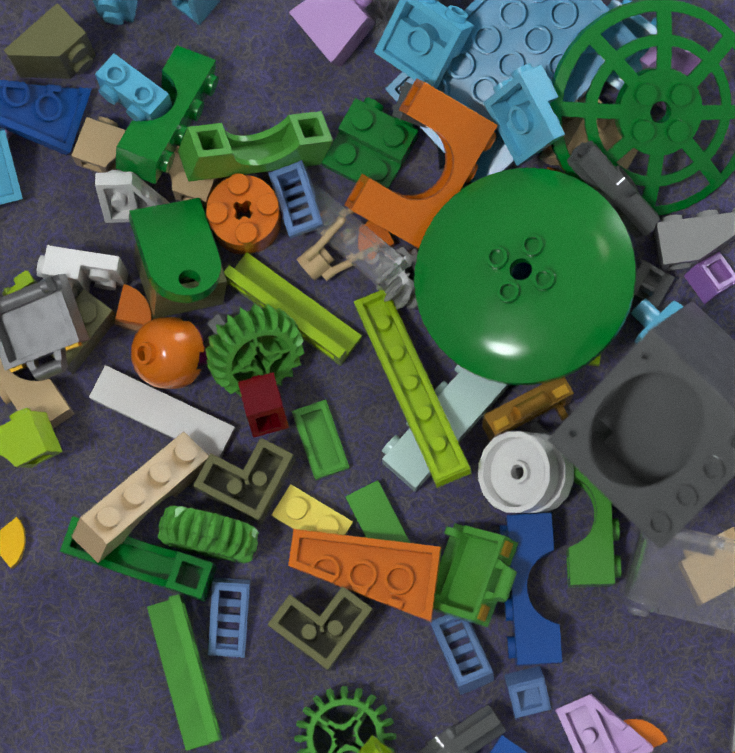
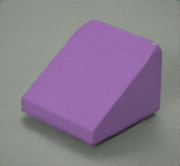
M720 252L697 263L684 275L704 304L735 285V272Z

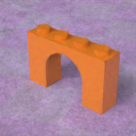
M416 78L399 111L433 130L442 141L446 159L441 177L431 188L422 193L404 195L392 191L362 173L344 205L351 211L419 248L425 232L436 214L461 190L464 183H469L473 179L478 169L476 162L482 152L488 151L496 138L494 131L498 125L433 86Z

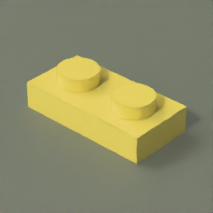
M291 484L271 515L292 529L346 535L353 524V521Z

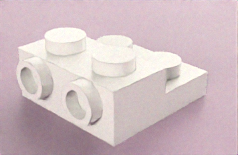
M47 245L45 256L40 255L37 264V277H42L43 279L66 273L74 298H77L83 289L89 292L91 281H94V286L98 288L116 290V285L123 286V284H127L129 274L119 256Z

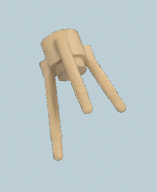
M349 208L314 246H311L296 259L314 281L321 275L328 281L335 274L382 251L380 246H376L333 267L330 266L334 258L324 246L354 213Z

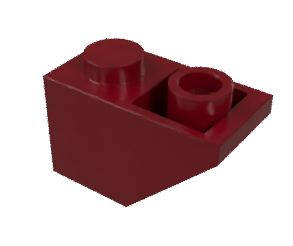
M274 372L257 375L238 382L253 438L289 428Z

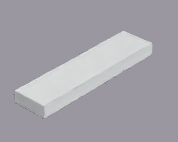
M106 365L89 396L91 400L172 439H175L184 431L208 455L211 453L219 458L222 457L236 429L226 422Z

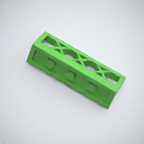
M177 594L168 597V601L148 606L147 609L186 751L223 741L185 600L183 596Z

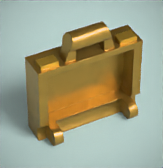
M565 377L543 383L485 414L482 427L491 442L493 438L505 432H510L555 408L561 421L569 417L564 406L571 402L574 393Z

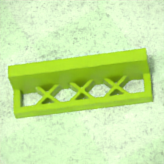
M247 252L235 268L229 265L224 271L228 285L261 309L267 304L274 307V309L281 308L290 318L294 319L302 333V338L339 366L344 363L362 339V335Z

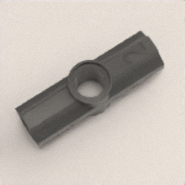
M592 140L578 145L567 159L569 166L586 184L599 192L611 204L625 227L635 238L639 236L645 237L653 231L655 225L660 220L659 215L639 194L638 188L630 176L620 166L615 167Z
M486 705L457 726L453 724L426 743L427 746L417 753H475L506 732L490 706Z

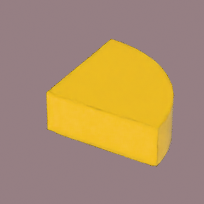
M15 517L0 530V556L11 569H14L21 561L26 544L25 528L18 517Z

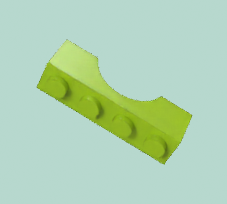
M30 408L21 409L9 416L11 421L0 426V455L10 461L15 467L33 468L63 452L46 412L31 411Z

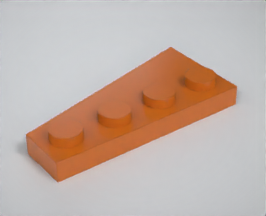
M293 529L288 566L336 586H343L349 591L432 623L442 549L439 546Z

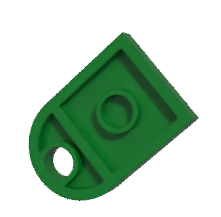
M200 198L129 210L130 225L149 283L153 289L162 297L179 303L196 302L210 295L219 282L221 260ZM183 278H193L199 285L195 288H185L179 281Z

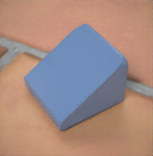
M540 666L504 675L515 719L551 710L546 683Z

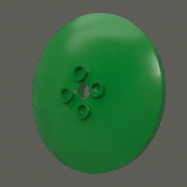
M516 168L490 174L471 183L455 194L436 214L425 232L417 254L414 276L415 296L421 318L430 336L439 348L460 367L476 376L501 384H542L561 379L585 367L596 359L614 340L631 308L636 285V263L632 243L624 223L611 204L599 192L579 179L562 172L541 168ZM521 262L530 264L532 272L528 278L516 280L512 277V270L515 265Z

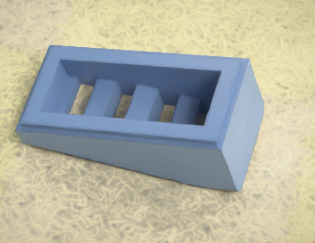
M302 160L269 173L290 239L324 226L311 178ZM301 181L302 185L285 191V186ZM305 192V196L288 202L287 198ZM308 203V208L291 214L290 209ZM312 214L313 220L294 226V220Z
M217 577L213 579L208 655L245 658L251 580ZM220 591L241 592V599L220 597ZM219 606L241 607L240 614L219 612ZM218 621L239 623V629L218 628ZM217 636L237 637L238 644L216 643Z
M448 615L432 620V623L430 622L460 695L494 681L492 668L470 622ZM462 623L463 630L446 637L444 636L442 631ZM468 637L469 643L450 650V644ZM474 651L476 657L460 664L456 663L455 659ZM478 666L481 667V669L475 672L462 676V673L466 671H469Z

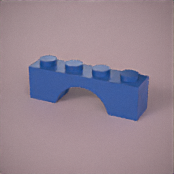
M552 514L507 515L505 519L506 525H499V534L518 543L510 567L517 571V575L510 592L511 599L504 602L505 620L513 621V636H507L508 659L515 658L516 667L561 664L560 624L542 617L532 606L527 592V580L531 568L541 558L554 551Z

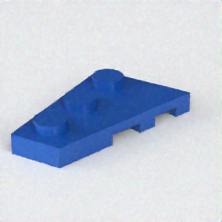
M0 80V128L67 155L71 153L92 88L79 87L75 89L64 88L60 85L48 84L43 86Z

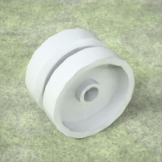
M505 432L493 438L484 448L478 463V481L483 495L492 506L506 513H547L558 508L568 497L574 482V465L547 440L550 435L531 432Z

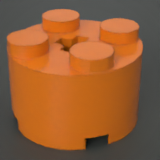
M236 173L219 183L208 199L206 215L217 242L226 250L235 254L259 252L268 248L278 236L281 227V212L278 200L272 188L263 180L254 176ZM248 210L250 211V218L243 216L239 220L237 215L239 212L245 213Z

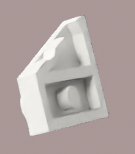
M111 170L106 173L95 174V187L105 223L130 222L129 210L170 203L133 172Z

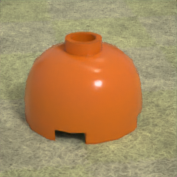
M159 317L145 323L135 334L131 345V360L134 370L139 377L151 386L164 389H181L192 384L200 374L201 369H197L199 363V352H204V345L199 331L190 321H183L178 317Z

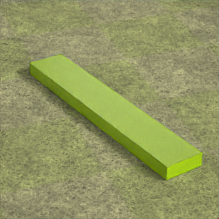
M380 290L353 302L433 481L438 488L471 474V469L393 300L384 302L386 293Z

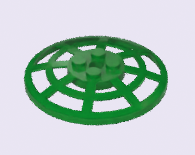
M636 0L619 5L592 21L570 43L559 61L552 79L558 98L550 103V106L558 117L561 127L562 116L584 118L588 142L592 140L615 167L620 166L617 161L633 148L649 155L646 175H640L622 166L620 167L636 185L644 186L642 197L658 215L686 209L710 195L735 170V152L721 172L718 171L710 160L724 140L730 119H735V104H731L729 83L722 67L719 65L731 48L735 51V33L721 19L710 12L681 0ZM645 12H656L657 34L634 39L617 50L601 35L609 27L628 17ZM671 12L684 13L698 18L715 28L722 37L708 52L704 47L690 39L672 35ZM590 45L604 60V63L599 67L591 81L585 103L563 101L571 71L581 54ZM657 46L656 66L649 67L636 73L625 61L627 57L640 50ZM672 47L687 50L702 60L688 76L671 68ZM612 71H614L624 82L615 104L598 103L603 85ZM710 73L713 74L718 85L721 105H702L701 95L697 87ZM663 101L666 105V114L662 119L653 121L650 115L651 108L655 103ZM597 118L615 119L617 130L622 137L607 151L599 137ZM701 120H719L713 139L705 151H703L693 139ZM564 136L551 144L558 163L565 174L584 182L568 164L567 159L570 157V154L566 147ZM682 148L692 163L679 171L661 175L664 155L674 153ZM697 171H700L709 182L703 190L684 200L668 205L655 206L659 186L680 182L694 175Z

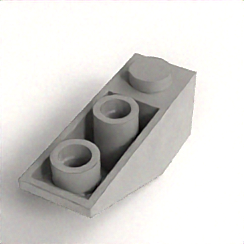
M735 208L732 209L731 213L718 214L717 210H706L697 213V217L683 219L682 215H669L661 218V222H657L653 230L659 268L665 272L693 268L697 263L714 255L734 241Z

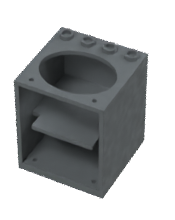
M693 301L652 327L547 439L660 550L735 476V340Z

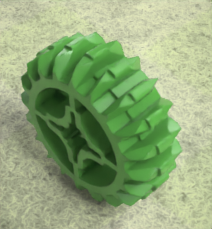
M254 303L250 311L247 312L240 307L239 315L235 317L227 315V323L225 325L216 324L218 334L208 336L210 346L205 348L208 358L206 360L208 369L217 384L224 387L230 394L236 392L240 396L238 382L257 375L274 372L277 384L283 387L282 379L293 377L292 368L301 366L299 357L305 353L302 345L304 342L303 336L294 319L290 318L281 308L274 309L269 304L261 309Z
M182 506L165 508L164 515L161 517L158 526L160 528L158 538L164 544L235 563H248L252 561L253 554L256 553L258 545L257 538L259 532L254 526L240 520Z
M346 686L341 687V698L338 699L335 698L332 689L326 690L329 702L325 704L319 696H315L313 701L319 709L314 712L311 708L304 707L303 712L310 716L311 719L309 723L298 720L296 724L300 728L307 729L306 736H295V742H306L307 748L300 749L297 753H318L314 740L317 725L331 736L332 746L328 753H334L338 747L336 741L339 739L335 738L336 733L329 726L331 725L337 730L346 731L349 727L351 728L355 721H357L353 728L355 735L352 737H356L355 743L363 747L365 744L359 738V729L368 715L376 727L377 739L384 744L385 740L396 739L395 733H384V727L394 724L393 719L387 718L381 721L379 718L387 710L386 706L381 705L374 711L371 706L375 702L376 696L371 694L364 703L360 701L363 690L360 688L356 689L354 699L348 698V688ZM340 706L358 708L354 716L345 724H336L324 716L331 709ZM346 744L337 753H344L346 751L358 753L359 749Z

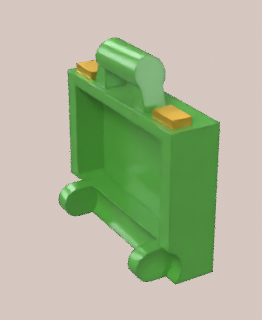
M455 523L453 528L446 527L444 534L449 536V540L439 565L434 611L488 628L496 603L508 600L517 571L510 567L518 543L500 534Z

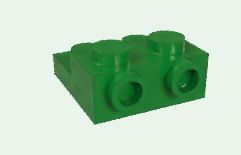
M366 97L362 102L355 98L338 127L339 133L323 159L322 166L354 183H357L363 173L390 189L418 139V130L413 128L415 124L396 117L393 118L382 112L384 107L374 99Z

